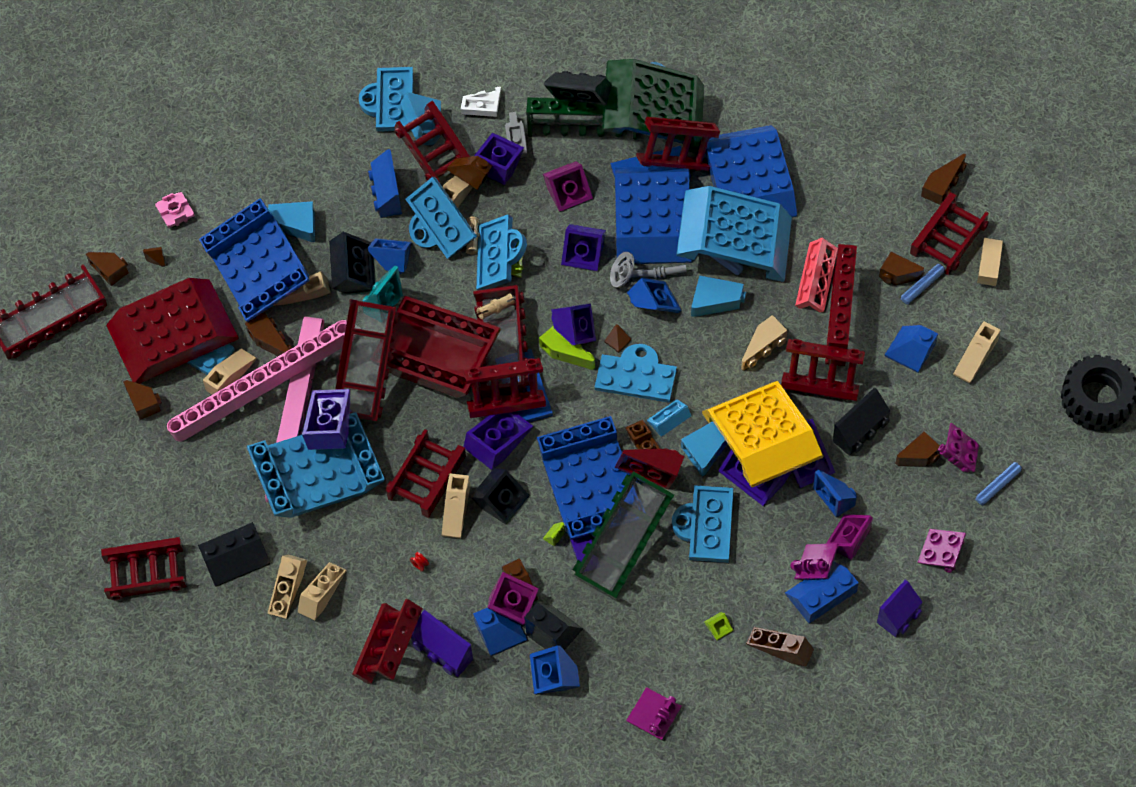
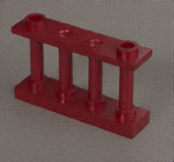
M433 100L426 104L423 115L405 126L400 121L395 124V134L399 139L402 138L426 174L424 176L427 181L431 177H436L439 181L438 177L448 172V166L455 159L470 157ZM427 120H432L435 124V129L413 141L407 132ZM437 135H442L445 139V144L423 157L418 147ZM447 150H452L455 154V159L433 172L428 162Z
M646 117L645 125L651 133L646 152L636 153V157L641 165L646 167L686 168L695 171L710 169L704 156L709 139L719 138L720 130L715 123ZM668 133L663 154H653L658 134ZM677 134L685 135L680 156H670L675 136ZM701 136L702 139L697 157H687L692 137Z
M952 192L948 194L916 237L910 249V254L915 257L920 252H925L947 264L945 271L947 275L952 270L955 271L958 268L960 258L981 230L985 231L989 224V221H987L988 212H985L981 218L974 216L957 206V203H955L957 195ZM949 212L951 214L955 213L975 224V227L970 232L948 220L947 215ZM944 225L966 239L960 245L938 233L937 228ZM929 239H935L952 248L956 253L950 258L928 246L927 242Z
M788 339L786 352H791L792 355L789 372L783 373L782 388L857 401L860 385L854 384L857 364L863 365L865 352L858 349H845L803 342L800 339ZM799 354L811 356L808 376L797 374ZM819 357L830 359L827 379L816 377ZM838 361L849 362L846 382L835 381Z
M540 358L463 370L466 383H472L473 400L467 401L470 418L546 407L543 390H538L537 373L543 372ZM529 374L530 391L519 393L517 376ZM510 377L511 394L500 396L498 379ZM491 380L492 397L481 399L479 382Z
M424 429L422 434L416 437L414 447L393 481L388 483L386 492L388 500L392 501L395 494L419 504L422 515L429 518L447 489L449 474H456L466 457L465 447L458 445L455 450L450 451L428 441V430ZM425 447L447 457L449 461L446 466H440L420 457L419 455ZM414 463H417L439 473L437 481L431 482L410 472V469ZM406 478L428 488L430 492L427 497L422 498L400 486Z
M180 537L101 549L105 564H110L112 587L104 588L107 598L117 601L121 600L122 597L165 590L179 591L187 587L184 577H179L177 554L183 552V544ZM167 554L169 555L171 578L159 580L157 557ZM147 557L150 563L151 581L139 583L138 560L139 558ZM128 560L130 562L131 584L120 586L118 563Z
M405 599L400 611L387 603L381 604L352 675L367 684L373 682L376 672L390 680H394L423 608L409 599Z

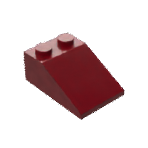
M667 448L623 450L614 468L629 474L634 471L658 486L669 490L678 475L685 456L676 450H669Z

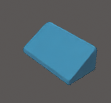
M677 399L647 421L662 437L690 418L691 413L688 406Z

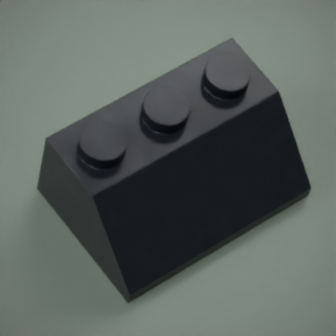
M563 71L562 73L555 72L544 82V86L556 100L607 105L612 86L606 76H590L586 73H579L578 75L568 71Z
M344 231L329 241L332 289L345 294L372 291L375 284L373 256L368 251V247L372 242Z
M875 387L834 425L832 441L849 456L853 452H859L864 445L863 443L867 439L869 441L873 439L877 433L876 431L880 427L884 428L890 421V409Z
M253 522L198 545L215 587L270 564Z

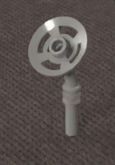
M623 252L613 263L610 272V282L612 286L620 288L627 283L629 278L654 277L657 279V277L661 278L663 276L664 278L666 275L687 272L686 265L667 268L662 266L661 269L657 267V269L653 268V270H633L634 256L629 252ZM617 272H618L619 278H620L619 281H617V278H616Z

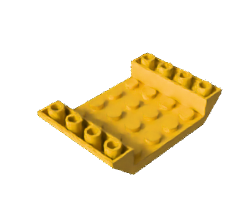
M778 381L771 382L702 411L708 423L714 422L742 464L743 475L751 487L823 458L812 428Z

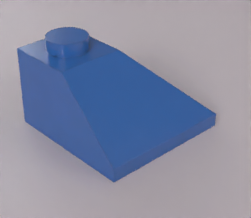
M375 238L369 245L368 251L386 271L397 266L399 274L407 269L411 242Z
M641 278L627 292L631 303L635 307L675 313L682 311L665 281Z
M922 325L902 326L884 356L919 373L936 345L938 333Z
M820 470L815 471L813 489L836 518L856 505L857 495L852 488H848L844 482Z
M488 608L473 613L474 622L490 656L527 641L520 623Z
M554 646L530 654L534 694L565 691L580 687L578 667L561 646Z

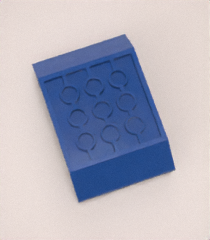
M261 198L199 239L205 251L214 260L237 300L238 308L246 322H249L310 281L308 272L277 220Z
M611 416L537 437L542 461L562 521L565 523L566 532L571 540L593 534L597 525L602 526L605 521L602 519V516L607 508L612 509L614 495L617 491L621 493L624 487L621 483L626 474L630 475L614 468L622 452ZM633 485L624 502L645 513L641 499L638 500ZM620 507L608 529L641 520V518Z

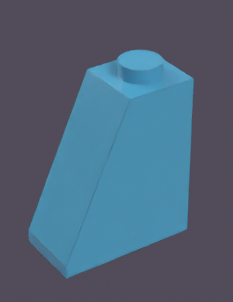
M407 92L401 100V106L408 123L424 114L426 104L432 100L441 112V101ZM427 120L412 129L415 139L417 140L435 129V124L432 120ZM437 135L436 137L432 138L424 144L434 145L440 138V135Z
M313 201L268 204V209L277 220L284 234L315 242V210Z
M699 275L691 307V316L697 317L739 309L741 302L744 303L746 298V292L743 291L744 284Z
M713 421L681 439L682 450L702 477L706 475L728 444Z

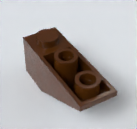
M962 154L930 173L922 187L921 197L941 205L952 191L950 190L951 187L957 185L959 173H963L966 169V154Z
M265 312L245 323L247 332L256 346L276 356H280L292 349L290 345L285 344L284 335L281 331L277 332L272 317L268 318Z
M758 627L753 628L746 643L751 647L791 664L807 666L814 651V648L804 636Z

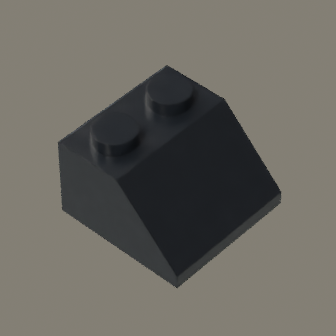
M493 468L471 495V498L482 510L507 525L530 495L506 469Z

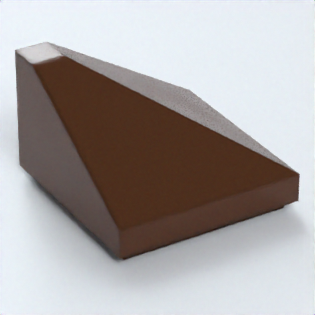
M162 247L143 250L147 262L162 267L165 266V256Z
M616 324L604 342L619 353L631 341V338Z

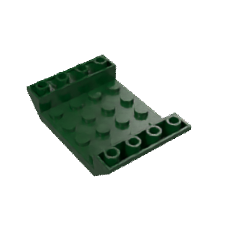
M637 59L607 61L606 77L612 86L607 105H604L602 130L619 134L626 129L650 135L651 132L645 125L646 117L703 122L704 84L697 75ZM660 133L657 137L666 140L668 133ZM677 134L674 142L683 144L685 135ZM701 136L692 137L688 152L698 154Z

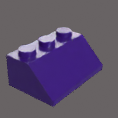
M731 449L718 472L764 506L784 485L792 471L751 487L743 475L742 464Z
M426 610L421 613L411 636L412 646L419 652L423 650L427 653V657L433 663L439 662L443 665L442 668L449 675L454 674L459 677L473 661L471 644Z

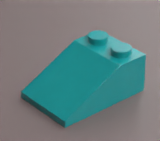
M397 266L391 268L379 282L377 281L374 284L371 293L364 297L363 302L395 307L403 296ZM362 306L363 312L381 323L388 316V311Z

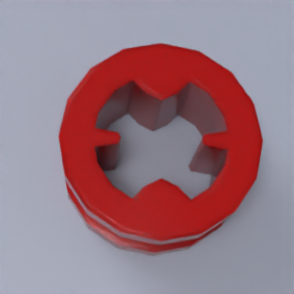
M419 552L415 553V557L410 558L413 566L420 571L424 570V566L429 565L428 560Z

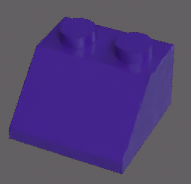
M491 133L474 156H479L493 165L487 177L505 185L513 175L524 147Z
M569 224L565 231L561 265L598 271L606 230Z
M591 303L551 309L554 329L571 345L596 341Z
M907 580L900 584L879 609L877 623L894 637H897L900 633L904 634L910 626L908 623L912 619L916 620L922 613V600Z

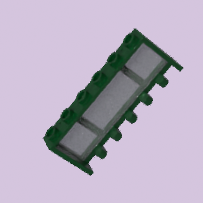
M527 97L528 137H532L533 125H543V134L546 136L550 134L551 125H561L562 136L568 135L569 126H579V135L582 137L586 135L587 126H597V136L603 137L604 105L556 100L555 98ZM633 131V139L637 140V132ZM622 132L619 134L615 133V136L618 138L621 137Z
M634 471L631 475L626 474L621 483L624 485L621 493L617 491L612 499V502H614L612 509H606L602 516V519L605 520L601 527L597 525L592 534L595 537L592 544H586L582 552L585 554L582 561L577 560L572 569L575 571L573 577L613 600L617 598L619 591L625 584L627 577L674 497V494Z

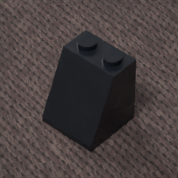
M537 602L524 617L526 635L544 649L561 646L565 651L583 630L582 627L549 604Z

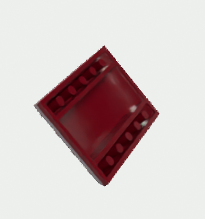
M187 278L119 308L106 325L132 382L138 384L239 339L210 279Z
M404 296L396 311L399 312L398 321L393 324V331L396 332L394 342H390L389 347L392 350L391 361H387L386 365L389 373L456 398L466 396L472 383H466L463 370L482 367L501 328ZM381 339L370 359L371 362L378 366L380 364L384 339Z

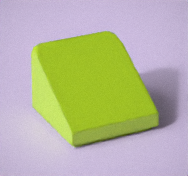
M565 523L554 524L543 537V540L555 546L565 534Z
M720 612L704 621L716 640L734 631L725 613Z

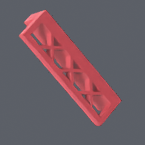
M824 238L809 243L795 304L800 309L810 306L818 312H824L838 251L837 247ZM826 248L831 251L830 258L826 254ZM823 262L827 269L826 274L824 273L822 268ZM819 278H821V281H822V283H823V289H822V290H821L820 285H819V283H818V282H819ZM816 294L820 301L819 304L814 301Z

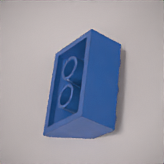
M388 149L371 162L372 170L368 171L370 181H374V185L371 186L372 195L377 197V200L374 201L375 212L379 211L380 218L402 214L391 149Z
M833 561L827 579H805L785 592V594L810 624L856 593L859 582L846 567Z

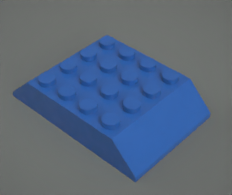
M772 125L721 134L719 138L709 139L705 157L710 166L709 172L713 187L779 203L792 218L797 217L793 185L777 130Z
M663 166L615 167L617 257L623 252H629L634 256V264L691 263V259L676 256L685 191L689 190V169Z

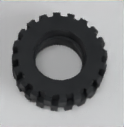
M1094 355L1093 358L1086 356L1083 357L1082 361H1076L1067 371L1061 390V403L1063 408H1066L1065 413L1068 417L1073 416V422L1076 424L1082 423V427L1085 429L1093 427V431H1099L1100 428H1104V431H1109L1112 426L1114 428L1120 427L1122 422L1125 423L1129 419L1136 404V376L1133 372L1130 373V368L1127 365L1123 366L1121 364L1122 361L1119 359L1113 360L1111 356L1107 355L1105 357ZM1092 382L1106 384L1114 390L1117 399L1109 403L1095 402L1085 395L1082 387Z

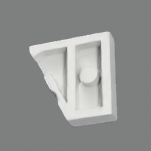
M495 87V91L486 93L484 90L476 94L463 96L461 114L497 117L501 87Z

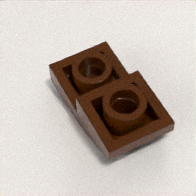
M643 419L625 427L636 449H660Z

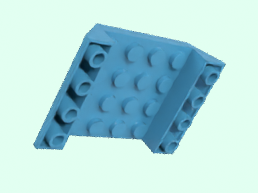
M712 186L686 190L676 256L695 260L698 253L765 269L767 270L766 278L784 282L792 217L781 204Z
M356 412L351 413L349 416V435L346 448L308 450L302 435L271 445H267L264 440L247 446L274 516L292 518L367 493L385 480Z

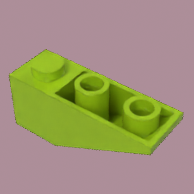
M554 326L539 337L540 347L553 359L591 370L595 369L594 356L590 352L584 351L581 344L571 345L554 329Z

